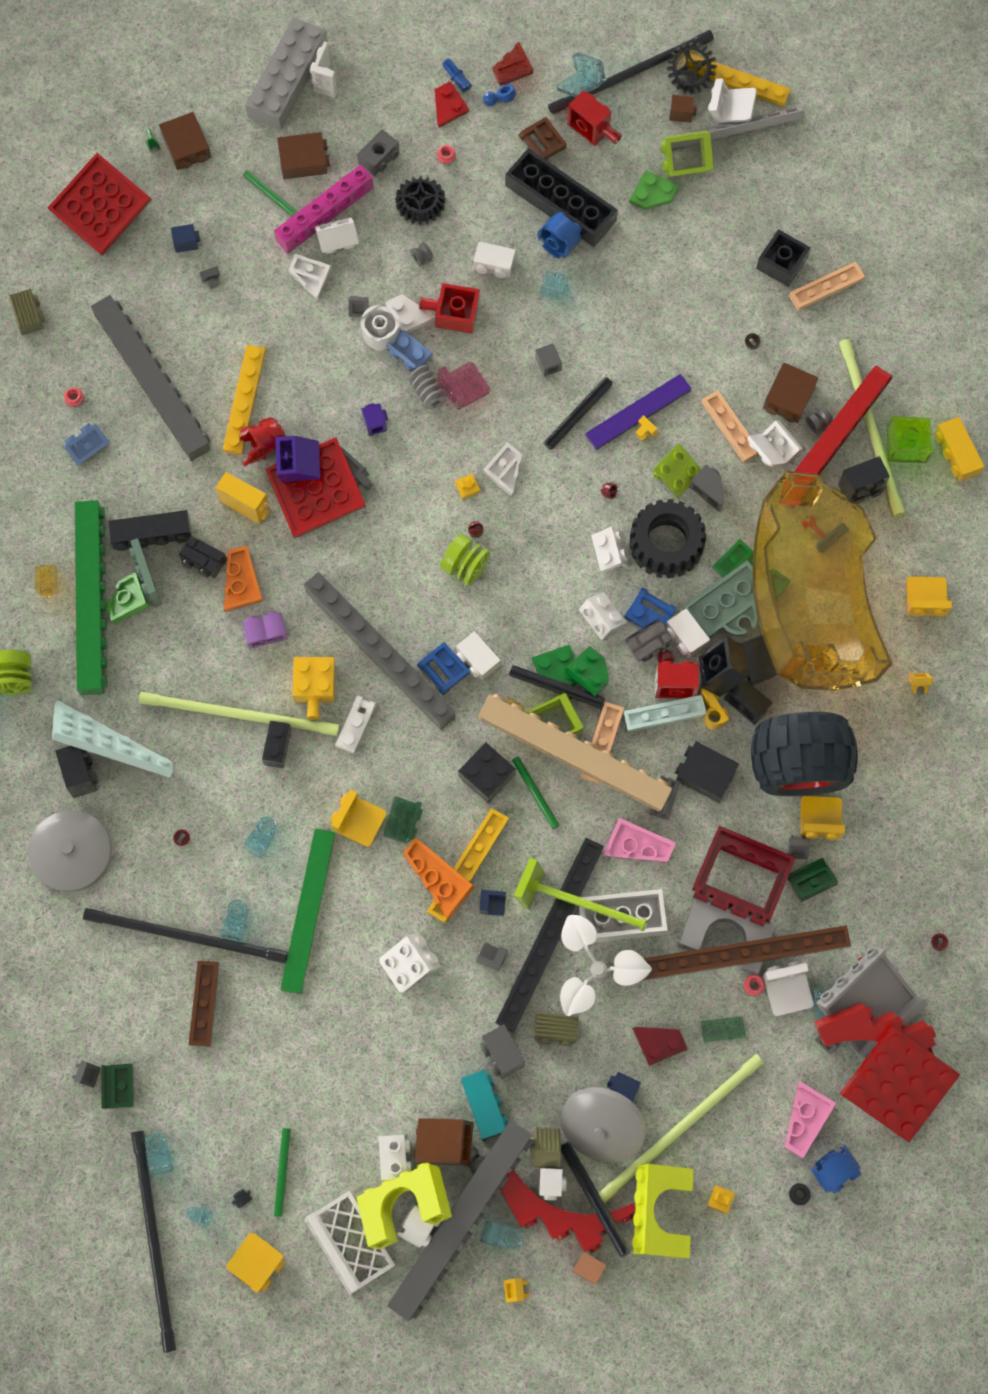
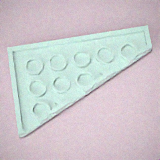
M56 701L53 715L52 740L169 778L171 777L173 762L95 721L90 716L84 715L60 701Z

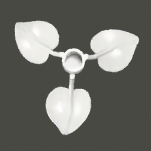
M569 915L567 917L561 934L564 946L571 951H580L584 947L593 964L590 969L592 977L584 982L579 978L573 977L563 985L560 1001L566 1016L583 1013L594 1005L596 995L594 989L587 985L589 982L596 979L604 980L608 977L609 973L615 970L613 974L615 982L623 986H630L642 981L652 971L651 966L637 952L632 950H624L617 954L614 959L615 966L608 968L604 962L596 960L587 946L595 943L597 940V931L594 925L586 918L578 915Z

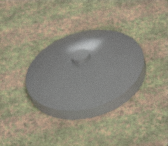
M77 810L61 811L43 820L33 832L28 847L29 863L36 877L49 888L61 892L80 891L93 885L105 873L112 854L111 840L105 827L92 815Z
M599 1087L579 1090L568 1098L561 1112L560 1121L565 1137L576 1150L591 1159L608 1163L628 1160L639 1152L645 1140L646 1124L641 1112L628 1098L613 1090Z

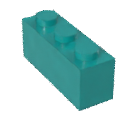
M484 1069L462 1077L461 1082L482 1141L501 1135L508 1121L506 1115H501L498 1108L502 1104L498 1093L494 1095L491 1087L495 1084L491 1073L486 1074Z

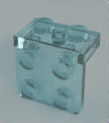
M577 52L572 56L576 73L559 83L556 88L557 91L577 97L583 90L588 93L592 89L599 87L601 83L606 81L602 60Z

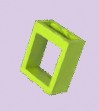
M709 131L664 136L663 142H660L661 153H664L665 161H662L663 172H666V175L669 177L714 170ZM700 138L702 166L674 170L671 143Z
M566 693L525 712L541 716L560 707L572 728L569 732L576 736L583 733L584 727Z

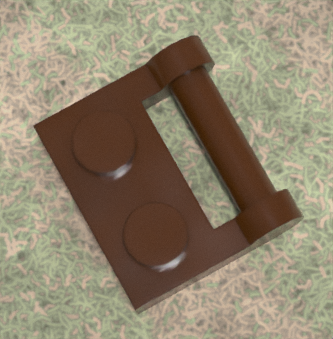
M547 117L522 130L518 135L532 151L545 160L567 148V143ZM534 134L546 150L542 152L530 135Z

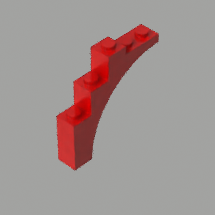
M861 1002L814 1021L819 1037L826 1047L852 1040L878 1042L890 1025H893L934 1054L931 1047L936 1045L933 1039L936 1037V1034L931 1025L928 1026L922 1020L905 1027L900 1016L897 1017L892 1011L874 1018L870 1008L865 1007Z
M515 1170L507 1173L506 1176L509 1177L507 1183L502 1189L498 1188L520 1228L525 1226L528 1229L538 1223L536 1219L540 1217L552 1240L557 1238L558 1241H561L570 1235L568 1231L572 1230L584 1252L589 1250L591 1254L602 1248L600 1243L604 1240L600 1233L604 1232L605 1235L607 1233L596 1214H579L552 1206L536 1196L522 1182ZM631 1203L609 1213L615 1223L622 1220L623 1224L634 1218L633 1213H635L636 1208Z

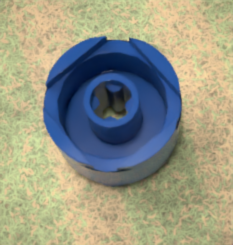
M558 212L538 231L537 237L538 240L541 239L544 243L542 247L546 252L555 258L560 256L566 258L580 243V232L582 229L579 224L573 223L564 213Z
M846 1145L839 1146L841 1151L836 1153L835 1150H832L815 1163L817 1168H810V1171L825 1192L829 1191L835 1194L844 1187L843 1183L848 1179L853 1181L862 1174L859 1170L861 1166Z

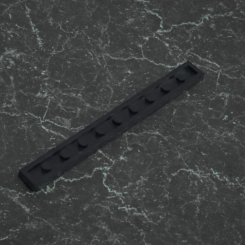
M585 838L560 889L561 891L577 897L581 896L604 849L603 845ZM558 898L555 899L495 1022L496 1025L501 1026L505 1024L507 1030L515 1033L561 938L566 919L569 915H572L576 907L575 904Z

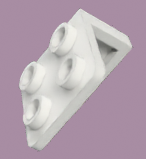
M723 78L716 79L715 85L712 87V100L708 105L709 113L716 124L748 122L752 119L757 91L755 88L728 90Z
M776 420L763 434L750 435L747 438L750 442V447L758 452L762 457L763 463L770 467L787 465L803 450L779 420Z
M419 933L406 936L379 960L401 993L407 991L425 975L436 972L441 968L437 956L431 952L425 938Z
M800 961L789 963L788 967L780 969V966H774L767 969L768 972H765L763 975V980L774 1016L807 1010L814 1006L806 973L809 971L807 963L800 964Z

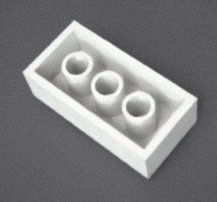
M662 889L582 897L588 901L641 920L643 918L648 919L644 931L639 930V927L578 906L579 915L594 925L597 931L596 942L660 936L667 933Z

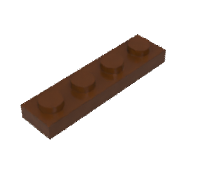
M198 961L189 1046L211 1047L219 962Z

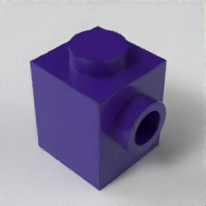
M371 403L361 408L368 436L387 431L386 421L388 420L386 409L382 410L380 403Z

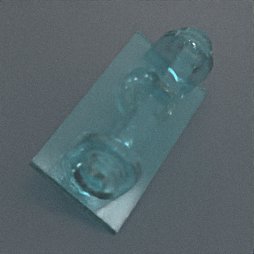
M202 1204L201 1208H187L185 1216L188 1220L197 1222L199 1227L205 1228L206 1224H210L212 1211H209V1206Z

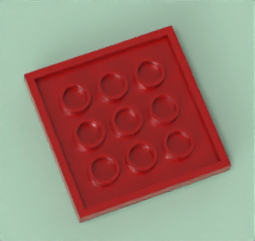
M96 152L47 209L103 256L152 199Z
M336 437L319 444L321 479L282 483L277 476L276 464L265 468L294 538L366 507Z
M890 1025L840 1094L910 1143L961 1074L896 1027Z

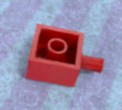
M583 90L568 104L567 125L592 145L596 146L604 137L608 138L613 144H617V141H620L622 134L610 126V109L606 105L599 103L592 94H588Z
M442 283L438 300L421 297L419 309L436 312L435 328L473 334L480 302V289Z

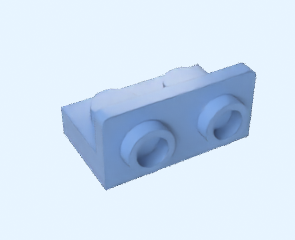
M405 330L401 331L392 345L390 343L386 345L391 349L389 353L397 360L399 357L405 361L403 365L411 371L425 365L433 355L431 351Z
M88 423L80 429L82 432L80 435L75 437L73 434L64 441L66 443L63 446L64 450L69 453L77 465L110 443L96 423L92 426Z

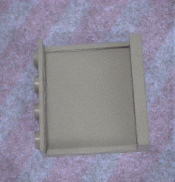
M877 946L868 949L865 956L859 962L854 963L844 976L837 979L835 985L829 991L824 992L816 1003L825 1016H828L861 1002L865 1007L870 1008L874 1018L892 1011L897 1017L900 1016L905 1027L928 1004L923 998L916 996L885 956L887 951ZM867 1040L846 1041L862 1060L866 1059L878 1043Z

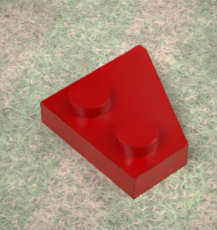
M451 81L434 89L438 128L469 112V107Z

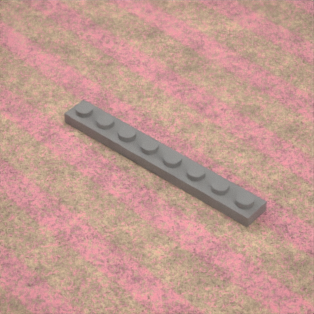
M797 106L755 116L748 122L725 123L691 132L707 130L710 132L711 140L716 138L723 140L733 134L739 136L746 134V131L750 130L761 131L767 126L778 127L784 122L795 123L799 119L805 118V113L802 108ZM663 138L657 140L658 148H660V142H663ZM700 138L672 142V152L675 151V148L679 147L690 148L693 144L700 143Z

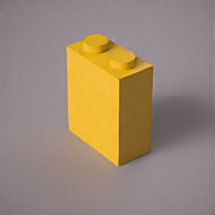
M225 472L215 487L220 503L258 524L262 520H266L270 514L266 494Z

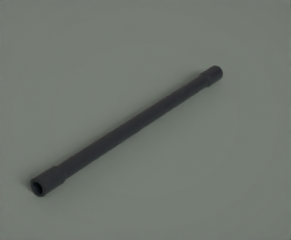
M707 30L684 43H686L687 48H690L689 44L693 42L695 48L698 42L702 46L713 41L714 36L711 30ZM683 43L572 95L548 104V109L552 115L566 109L568 104L583 90L588 94L594 95L668 59H672L674 57L671 56V53L673 52L676 55L679 53L676 47H679L682 51L684 49Z
M85 908L83 913V920L100 924L105 923L248 954L285 964L288 956V951L265 948L108 914L90 908Z
M136 1131L131 1133L136 1157L158 1306L163 1353L176 1351V1344L168 1305L146 1156L144 1131Z

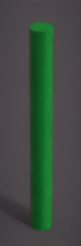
M249 170L244 172L243 176L289 215L293 216L297 213L292 206Z
M519 756L512 759L513 764L552 829L559 827L558 821Z
M282 1128L274 1208V1216L282 1217L291 1132V1129Z

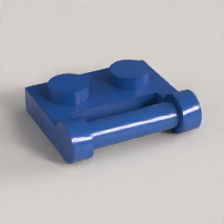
M642 587L624 615V618L641 628L657 618L666 626L667 621L671 619L677 607L663 602ZM642 600L648 601L665 611L666 614L662 616L643 605L641 603Z
M445 642L417 664V667L420 670H424L437 685L438 691L442 695H445L452 687L470 674V670ZM434 661L449 681L444 683L429 663Z

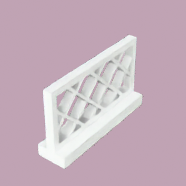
M350 1190L315 1213L308 1215L304 1221L348 1294L352 1295L393 1268L395 1264L385 1248L380 1249L381 1253L376 1252L377 1249L375 1248L374 1251L361 1248L363 1237L366 1235L364 1227L362 1232L350 1229L352 1217L362 1220L358 1203ZM346 1198L352 1204L351 1213L338 1211L340 1202ZM337 1205L336 1210L330 1209L333 1206ZM326 1211L335 1213L333 1224L323 1223L319 1215ZM337 1214L350 1217L347 1228L335 1226ZM334 1229L346 1232L344 1244L333 1240ZM349 1233L361 1235L359 1247L346 1245ZM338 1246L343 1247L342 1253L339 1250ZM345 1248L358 1251L355 1263L346 1261L344 1258ZM360 1251L373 1254L370 1266L358 1264ZM375 1255L384 1257L389 1265L382 1269L373 1267ZM357 1267L369 1269L367 1279L359 1283L355 1276ZM372 1270L377 1271L375 1274L371 1276Z

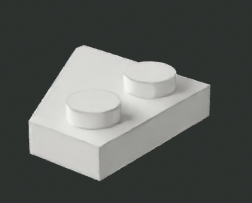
M295 254L289 267V273L315 300H318L330 273L331 265Z
M403 294L385 302L386 306L391 307L397 313L400 332L405 330L407 333H410L435 321V316L432 313L419 309L418 304Z

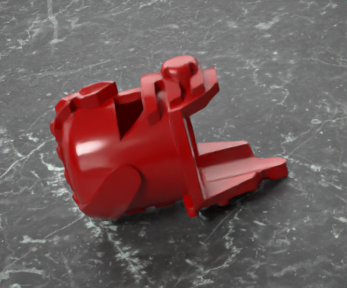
M268 417L259 421L257 427L252 425L249 428L244 427L240 430V441H250L254 448L247 454V460L242 463L244 467L248 464L259 462L262 459L265 460L268 454L276 450V437L287 436L276 419Z

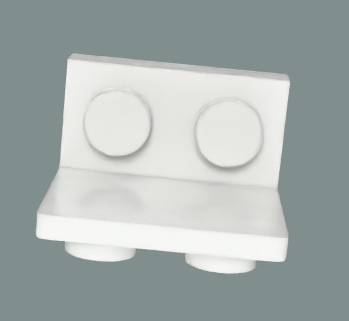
M324 41L322 47L318 48L316 61L312 62L310 67V73H312L311 83L313 84L314 92L335 98L337 94L335 71L328 68L331 63L328 42Z

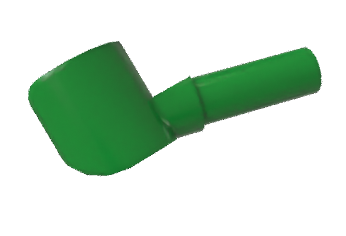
M146 129L148 135L146 144L149 151L152 152L151 149L157 147L159 150L160 146L157 139L152 136L151 129Z

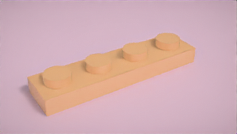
M854 262L790 292L789 297L796 309L800 311L864 281L865 275L858 264Z
M717 390L703 398L701 403L741 461L745 463L759 455L758 452L750 447V442L747 439L750 435L721 393Z
M608 702L604 703L592 740V744L596 746L595 749L601 752L603 750L611 751L624 707ZM581 773L580 778L600 784L599 781Z

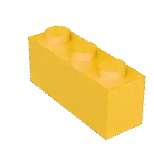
M960 417L938 424L934 437L936 442L940 443L943 448L944 458L949 460L953 476L957 477L959 482L980 475L985 466Z

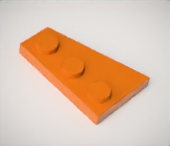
M247 545L228 550L224 612L263 602Z

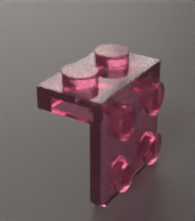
M468 362L451 372H448L445 366L438 370L439 378H437L440 387L446 390L449 401L452 404L454 403L458 410L490 393L489 386L473 362Z

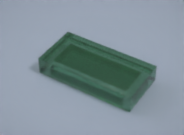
M743 1016L701 1021L703 1043L746 1038Z

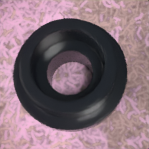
M797 1183L790 1188L789 1198L795 1205H804L810 1200L811 1193L805 1184ZM798 1190L803 1192L801 1199L796 1197V1191Z
M241 1189L235 1193L232 1204H236L237 1208H240L253 1199L250 1195L251 1191Z

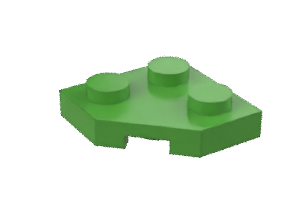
M646 170L632 193L629 203L644 210L652 209L654 206L661 204H670L679 189V185Z
M136 572L117 582L115 586L116 592L112 599L109 598L106 604L110 620L114 624L149 607L141 586L142 583Z

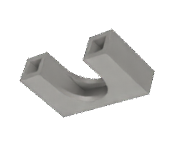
M695 898L678 947L688 951L700 949L707 929L718 922H728L737 926L742 932L745 942L771 938L775 926L771 925V922L768 923L766 921L763 927L750 922L752 915L748 914L745 920L731 914L732 908L730 906L724 911L712 906L711 899H708L707 903ZM763 962L739 965L737 969L751 975H758Z

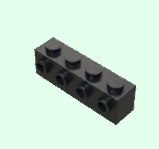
M187 510L108 521L110 542L113 549L118 551H125L131 548L130 541L137 538L141 547L146 548L148 545H166L168 542L175 541L183 543L192 536L190 516Z

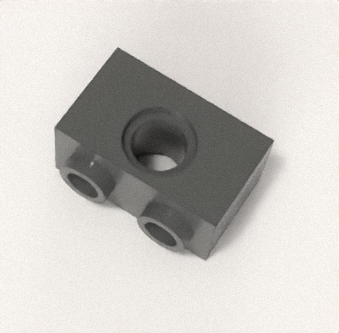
M382 129L357 154L358 164H361L367 171L376 176L379 172L385 170L391 160H395L400 152L399 142Z

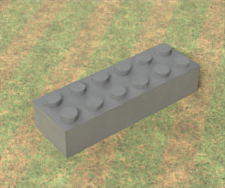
M292 18L245 105L248 118L279 130L282 129L311 75L310 67L312 62H315L317 59L318 48L322 47L324 41L328 42L325 29L297 18Z

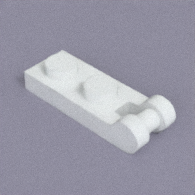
M357 695L353 707L335 744V747L352 754L355 753L377 704L374 701L368 702L363 700L364 697ZM360 707L366 709L365 714L358 712Z

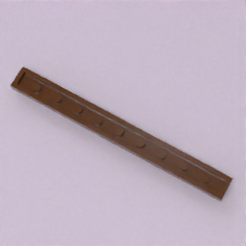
M845 925L643 958L652 968V971L643 981L851 947L848 928Z

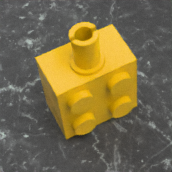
M294 657L292 696L294 702H307V719L317 720L320 718V702L335 703L336 663L334 657Z

